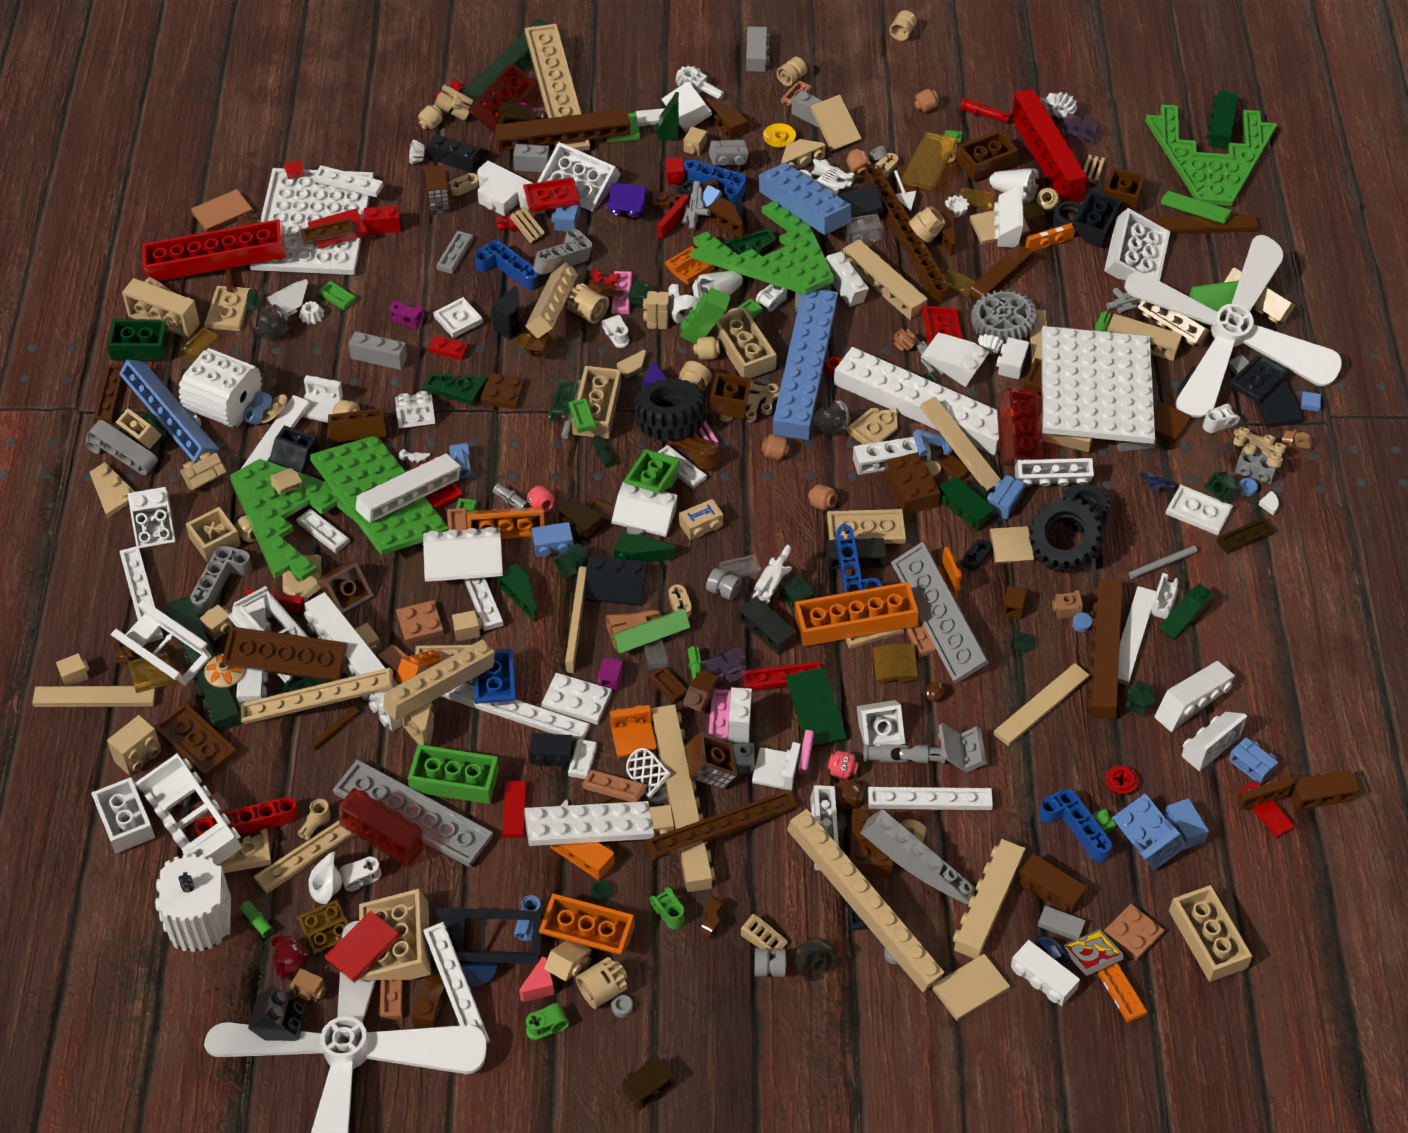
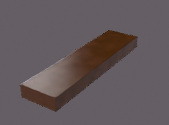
M107 365L93 418L94 424L99 420L113 424L124 380L119 373L124 365Z

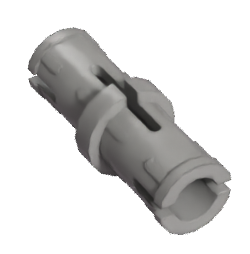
M501 483L495 485L493 493L504 499L506 504H511L515 508H528L529 503L519 497L517 492L507 489Z

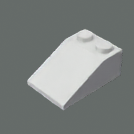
M938 332L921 358L966 387L989 352L974 342Z

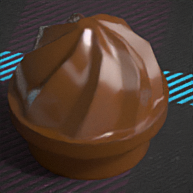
M120 646L115 654L116 662L122 665L132 663V660L136 657L134 652L127 646Z
M930 682L925 689L927 699L931 702L941 700L945 695L944 686L939 682Z

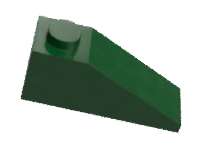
M675 92L659 116V123L655 124V133H658V140L678 141L679 92Z
M624 532L620 533L614 547L615 559L652 563L674 560L676 557V545Z
M515 563L503 571V576H497L498 587L524 613L536 622L537 609L528 573L524 568H520Z
M1197 584L1185 595L1160 625L1159 630L1172 640H1175L1211 608L1214 593L1202 584Z

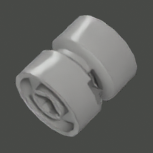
M714 568L707 580L706 590L714 594L721 593V597L732 601L739 591L741 578L733 574L727 575L726 571Z
M755 948V977H767L768 974H771L773 977H785V949H773L772 952H769L767 949Z

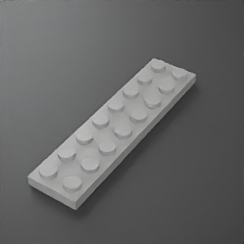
M921 542L892 561L891 563L901 583H910L918 615L953 682L957 684L987 665L989 661L926 544Z
M359 760L354 762L333 788L335 795L468 867H471L493 837V832Z

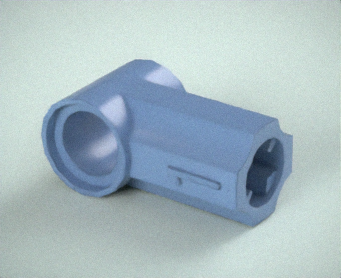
M468 443L449 445L450 457L461 466L459 477L461 479L467 478L471 474Z
M534 895L526 896L521 902V911H531L527 910L531 906L536 907L532 911H541L540 900ZM518 920L514 937L526 942L532 940L533 920Z

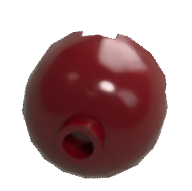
M288 935L271 939V946H276L272 956L276 973L280 975V981L296 976L300 968L303 969L304 960L308 959L306 947H301L300 942L296 938Z

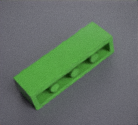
M712 287L707 293L704 292L700 302L697 301L693 311L690 310L687 318L683 319L680 325V329H682L680 337L694 344H697L698 338L706 337L726 311L730 296Z

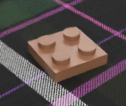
M434 600L396 609L406 644L444 635Z
M1130 904L1103 933L1137 961L1163 935L1164 929Z

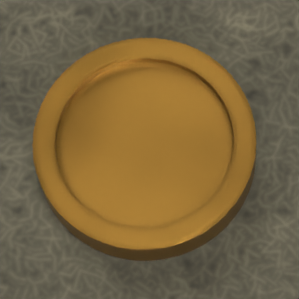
M523 333L519 335L516 339L518 347L525 349L531 334Z

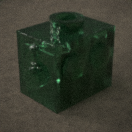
M1214 472L1204 486L1222 503L1234 502L1243 490V487L1227 472Z
M801 575L780 585V596L794 614L795 602L814 599L815 593L810 583H806Z

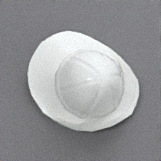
M335 851L322 859L311 871L309 877V892L312 898L319 904H327L342 886L341 873L334 865Z

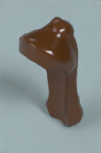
M690 434L687 438L682 437L679 440L669 439V441H666L669 446H678L688 451L700 469L710 471L720 465L721 453L707 439Z

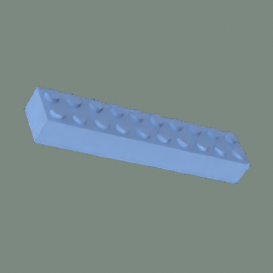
M815 290L807 295L801 294L773 419L774 435L809 440L837 308L838 292Z

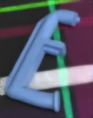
M919 429L913 432L920 457L925 456L929 452L924 442L943 447L945 455H949L952 451L951 446L940 434Z

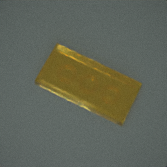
M925 132L902 177V183L934 190L957 144V138Z

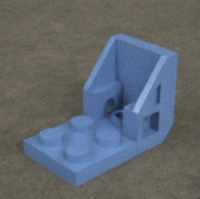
M1146 793L1112 817L1153 871L1187 847L1177 829L1165 819Z

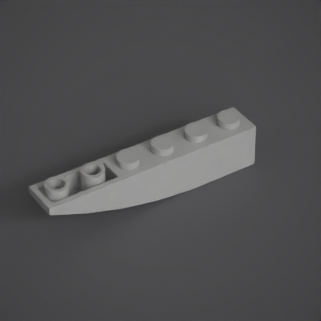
M881 809L867 819L861 834L890 859L935 889L965 904H969L976 888L886 811Z

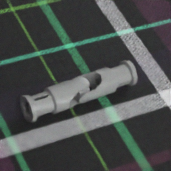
M863 744V762H867V760H880L881 763H906L909 761L908 759H911L917 763L936 761L945 764V759L941 754L942 746L928 747V745H917L909 748L907 745L881 744L880 746H867V744ZM894 748H900L898 753L900 760L891 758V751Z

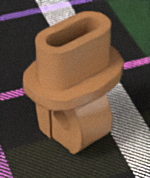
M1294 429V431L1286 430L1282 438L1283 443H1288L1293 448L1311 449L1313 444L1309 434L1304 432L1298 433L1297 429Z

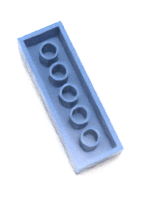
M782 163L759 174L760 193L777 202L780 206L822 234L826 235L851 222V204L789 164Z

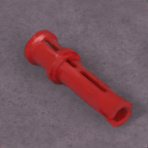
M964 97L960 107V111L965 110L973 113L975 116L980 114L1005 122L1006 124H1008V119L1011 116L1010 113L984 106L980 101L968 100L967 97Z

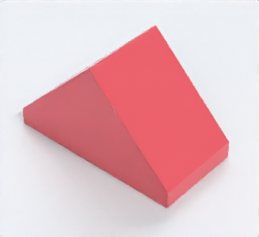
M542 956L520 988L521 1001L527 1002L554 995L550 972L544 969L547 962L545 957Z

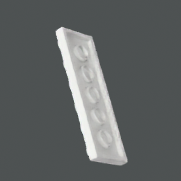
M648 801L525 808L524 811L529 846L642 840L654 837Z

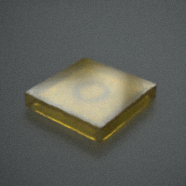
M167 652L155 655L171 667ZM144 658L127 662L136 693L176 683L174 679Z

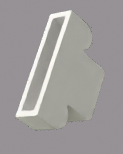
M487 161L478 169L479 204L503 216L507 215L517 204H519L520 208L525 207L528 210L523 185L532 182L490 161Z

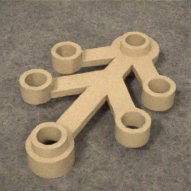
M751 381L750 391L760 393H749L747 407L750 406V409L746 412V420L748 422L756 420L759 403L765 398L766 402L761 405V413L764 415L772 413L773 401L777 400L779 396V385L768 384L761 386L753 384V381ZM719 415V419L724 422H728L733 418Z
M1245 427L1234 430L1233 444L1244 446V443L1249 442V444H1245V453L1253 455L1257 448L1268 457L1266 461L1268 465L1281 467L1283 461L1282 454L1285 452L1286 446L1282 443H1275L1274 446V436L1265 435L1260 437L1252 434Z

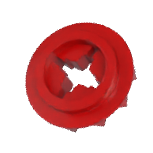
M1114 766L1107 771L1105 776L1106 787L1111 789V793L1117 792L1119 796L1121 794L1129 795L1130 792L1135 791L1138 785L1136 773L1126 766ZM1121 776H1123L1122 779L1124 781L1122 786L1118 781Z

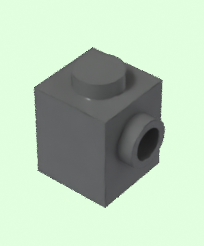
M741 742L733 744L737 775H753L755 770L754 743Z

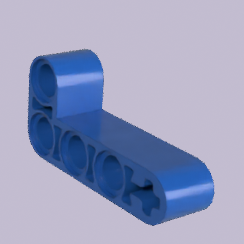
M692 159L684 162V179L686 181L689 179L693 182L699 181L701 185L702 183L717 179L719 191L724 192V199L731 201L734 206L739 204L746 191V177L744 174Z
M497 240L491 241L475 252L477 271L487 272L496 266L527 290H535L539 287V273H536L530 263L502 242Z
M847 524L840 525L835 533V542L844 593H848V588L856 587L858 591L868 589L869 584L881 587V582L876 578L861 579L854 531ZM842 531H844L845 534H848L845 544H843L844 536L841 535ZM848 549L852 552V556L845 557L842 551ZM852 568L855 571V575L848 576L845 570Z
M1063 789L1042 800L1039 810V819L1042 822L1050 824L1063 819L1092 860L1097 863L1107 861L1112 843L1073 790Z

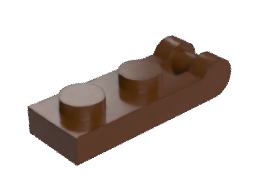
M1285 775L1281 778V781L1271 784L1265 783L1258 788L1242 791L1236 803L1239 810L1288 796L1293 785V778Z

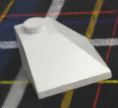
M305 279L295 282L266 298L281 315L287 314L290 316L296 313V308L302 305L308 281Z

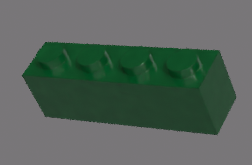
M1218 90L1217 97H1213L1212 106L1215 107L1211 108L1210 117L1213 118L1209 119L1208 128L1211 129L1207 130L1206 139H1209L1208 146L1228 150L1238 93Z

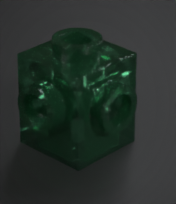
M1138 680L1134 687L1131 686L1126 694L1128 698L1125 709L1143 717L1148 708H1153L1157 700L1154 697L1156 689Z

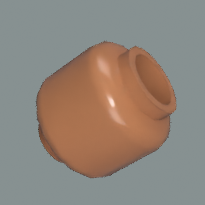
M927 88L916 94L914 105L918 111L921 110L923 113H927L938 106V95L934 90Z
M859 149L851 151L846 159L850 171L854 174L864 175L866 167L871 165L866 152Z
M770 434L768 437H764L761 451L767 458L781 460L783 456L788 455L790 446L787 445L786 438Z
M818 484L809 492L810 504L814 508L828 511L837 503V494L831 487Z

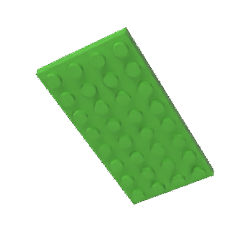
M371 436L310 454V461L381 556L422 543L424 533L448 531V526L425 497L371 523L356 511L358 495L405 473L379 437Z

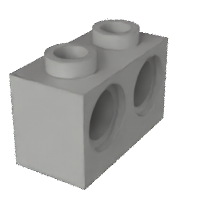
M1244 445L1235 473L1271 484L1277 467L1268 465L1266 463L1268 457L1258 449H1256L1253 455L1245 453Z

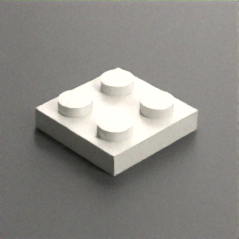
M464 297L433 312L434 318L452 338L483 323V318Z

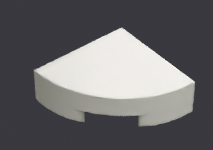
M1271 491L1259 501V506L1272 515L1276 513L1279 504L1278 498Z

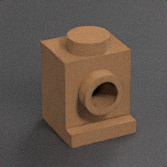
M1075 590V593L1055 594V599L1052 600L1053 612L1056 611L1057 619L1073 618L1077 613L1082 612L1083 604L1079 590Z
M301 968L289 986L293 997L296 998L299 995L306 1001L313 1000L318 1002V1000L324 997L326 992L322 977Z

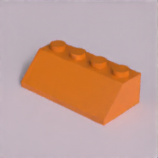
M543 507L467 511L468 529L500 528L501 539L532 537L531 528L544 526Z
M552 893L539 933L622 955L629 945L635 921L632 914Z

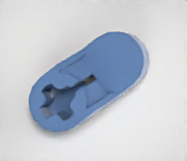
M261 391L257 392L253 399V405L245 409L244 420L250 424L258 425L262 420L263 411L271 408V395Z

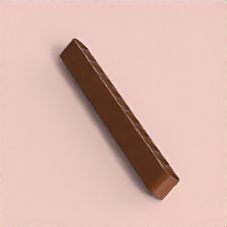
M874 164L868 165L865 169V185L877 184L884 210L882 212L883 216L932 300L937 303L945 302L949 288L947 280L923 240L910 226L908 214L880 167Z

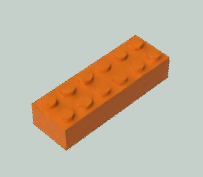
M904 582L795 602V618L803 646L918 626V609L910 583Z

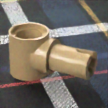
M316 799L311 803V812L308 814L305 824L298 831V835L301 838L305 837V840H309L317 827L325 825L330 821L329 805L324 799Z

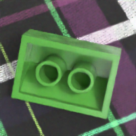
M1239 280L1191 287L1189 297L1218 312L1222 306L1232 303ZM1193 319L1194 321L1198 322V323L1201 324L1202 326H1203V325H1207V324L1204 323V322H1201V321H1198V320Z

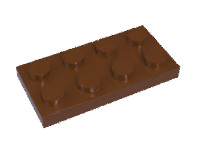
M186 702L153 726L155 731L183 758H186L205 778L237 755V750Z

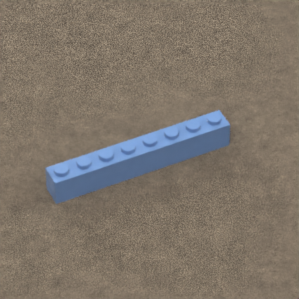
M126 360L119 373L120 376L187 455L196 462L200 460V455L208 451L210 454L217 453L219 448L144 361Z

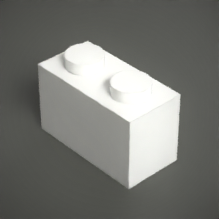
M1008 337L1006 344H1002L1000 352L1002 357L998 356L997 359L998 375L1015 379L1020 378L1029 342Z

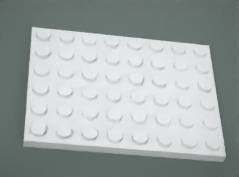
M273 168L260 222L280 219L285 234L286 258L250 264L251 270L355 275L362 237L318 249L316 243L304 245L300 229L308 228L307 222L357 208L365 224L364 208H368L370 196L314 182L313 176L317 170L303 169L304 176L288 179L283 168ZM345 171L374 179L373 172Z
M1042 326V433L1154 444L1155 428L1150 336Z

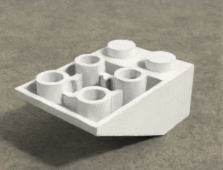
M166 487L127 493L136 546L140 549L174 543L173 520Z

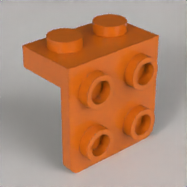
M638 705L633 708L610 711V726L618 757L630 756L635 750L645 748L651 752L656 751L657 746L651 724L650 705Z

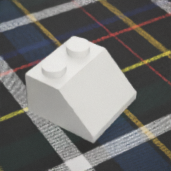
M896 700L857 706L858 723L864 744H867V746L905 744L901 704Z

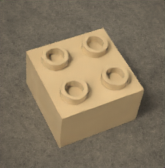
M220 507L186 523L190 540L206 562L210 561L215 550L220 546L237 548L241 545L238 531Z
M139 715L107 740L114 762L129 776L141 770L147 762L156 758L162 751L155 729Z

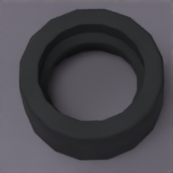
M1075 201L1059 203L1054 210L1053 223L1055 227L1072 223L1073 220L1064 219L1060 215L1065 213L1077 215L1081 204Z

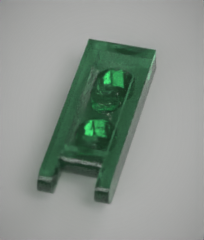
M559 381L548 414L549 421H553L555 415H562V420L567 421L570 413L568 402L574 400L578 387L576 381Z

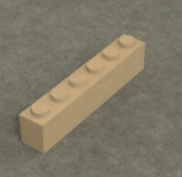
M858 239L843 248L844 256L859 276L903 315L912 320L922 314V307L927 306L926 296L906 281L901 274L897 273L890 264L882 260L878 254L874 253L867 244Z
M567 262L551 273L526 324V327L537 339L554 327L578 276L575 269L569 266Z
M483 639L385 692L384 710L395 721L401 719L493 668L495 652Z
M1001 839L999 846H994L991 853L993 859L991 863H986L983 871L986 875L984 879H979L976 886L978 893L976 896L972 895L968 904L970 910L968 913L964 912L960 922L963 926L961 930L957 929L954 934L953 941L956 942L954 951L974 959L981 955L1023 860L1024 847Z

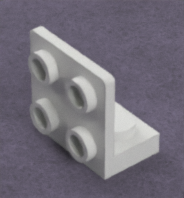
M420 391L415 395L403 393L395 397L399 428L435 424L431 393Z
M793 742L791 750L787 749V752L761 747L752 783L792 791L800 758L801 744Z

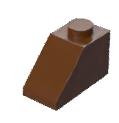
M547 332L537 339L531 333L525 349L531 357L549 359L552 337Z
M700 670L690 684L682 705L705 714L719 676Z

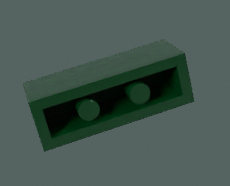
M955 475L939 486V502L947 506L954 515L959 516L969 527L978 532L993 520L995 508Z

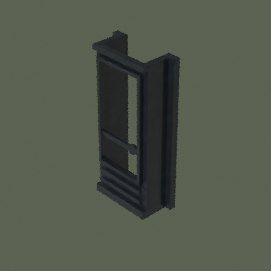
M437 907L439 923L444 922L459 961L537 964L539 962L541 954V933H539L542 924L541 911ZM465 918H482L481 951L464 950ZM486 919L533 920L532 953L484 951Z

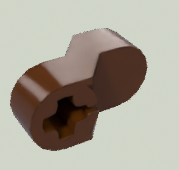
M713 897L706 905V920L699 931L700 934L710 940L719 931V916L726 905L716 897Z

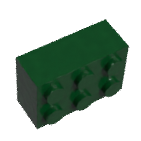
M112 319L107 341L110 359L165 361L170 335L167 321L165 319Z

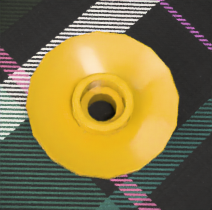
M777 123L768 126L764 130L763 138L767 144L773 147H786V145L795 141L796 132L787 124Z

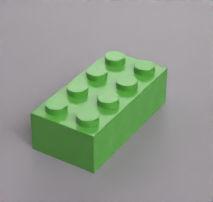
M418 744L408 776L409 788L422 794L490 804L499 773L498 757Z

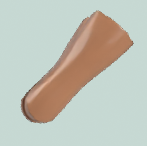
M648 610L630 614L606 615L607 630L614 649L617 650L612 634L661 616L660 611Z

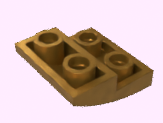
M899 643L873 647L875 674L878 684L898 679L899 683L919 678L914 644Z
M337 899L297 916L314 954L335 946L342 939V932L345 926L349 924Z

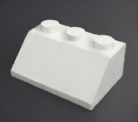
M1021 185L999 195L998 202L994 203V213H997V216L994 217V226H997L994 232V239H997V247L1014 248L1019 244L1023 228Z
M623 482L617 496L612 524L644 529L645 532L666 537L676 512L677 495L667 492L656 493Z
M1225 712L1220 717H1214L1209 726L1206 728L1202 727L1193 739L1189 738L1185 741L1181 756L1200 772L1240 739L1247 715L1244 713Z

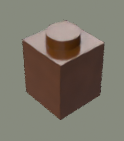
M1007 586L1001 616L1021 620L1027 590Z

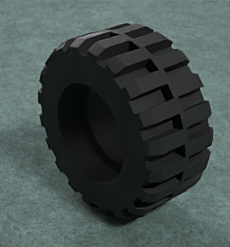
M678 378L656 380V382H651L646 387H642L634 400L637 426L646 436L657 440L669 441V439L679 440L682 437L687 438L690 434L693 435L700 430L706 419L703 392L696 384H691L688 380L683 381Z
M1061 497L1055 498L1056 502L1053 503L1049 500L1045 503L1046 507H1039L1037 515H1033L1031 519L1032 525L1029 526V540L1033 552L1040 563L1043 562L1048 569L1054 568L1055 572L1061 573V570H1065L1066 573H1072L1073 569H1077V572L1083 570L1082 566L1086 565L1088 567L1092 564L1093 558L1097 559L1099 550H1102L1104 532L1099 515L1096 511H1093L1091 505H1085L1081 499L1074 501L1072 497H1066V500H1062ZM1065 520H1072L1081 524L1084 529V538L1075 548L1060 550L1050 544L1048 534L1055 524Z

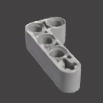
M568 229L564 244L536 253L533 270L539 274H547L555 271L566 262L569 266L586 262L590 257L592 242L579 230Z
M99 420L87 433L86 446L90 451L99 454L103 449L141 475H147L158 462L157 457L152 452L103 420Z
M220 546L215 550L190 596L195 614L204 615L212 608L230 573L244 576L252 571L248 552L228 546Z

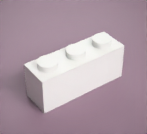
M842 252L828 255L826 261L834 276L832 284L849 307L863 303L869 289Z
M1030 940L1012 957L1011 967L1017 975L1025 977L1035 989L1043 991L1054 1003L1063 1006L1078 989L1080 979Z

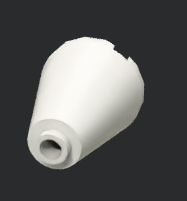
M1033 168L997 171L990 176L989 182L993 189L1003 193L1021 185L1022 201L1030 202L1036 196L1038 184H1035V180L1039 179L1038 171Z
M734 271L701 274L698 276V279H695V282L698 281L701 297L711 287L730 296L742 285L743 278L741 274Z

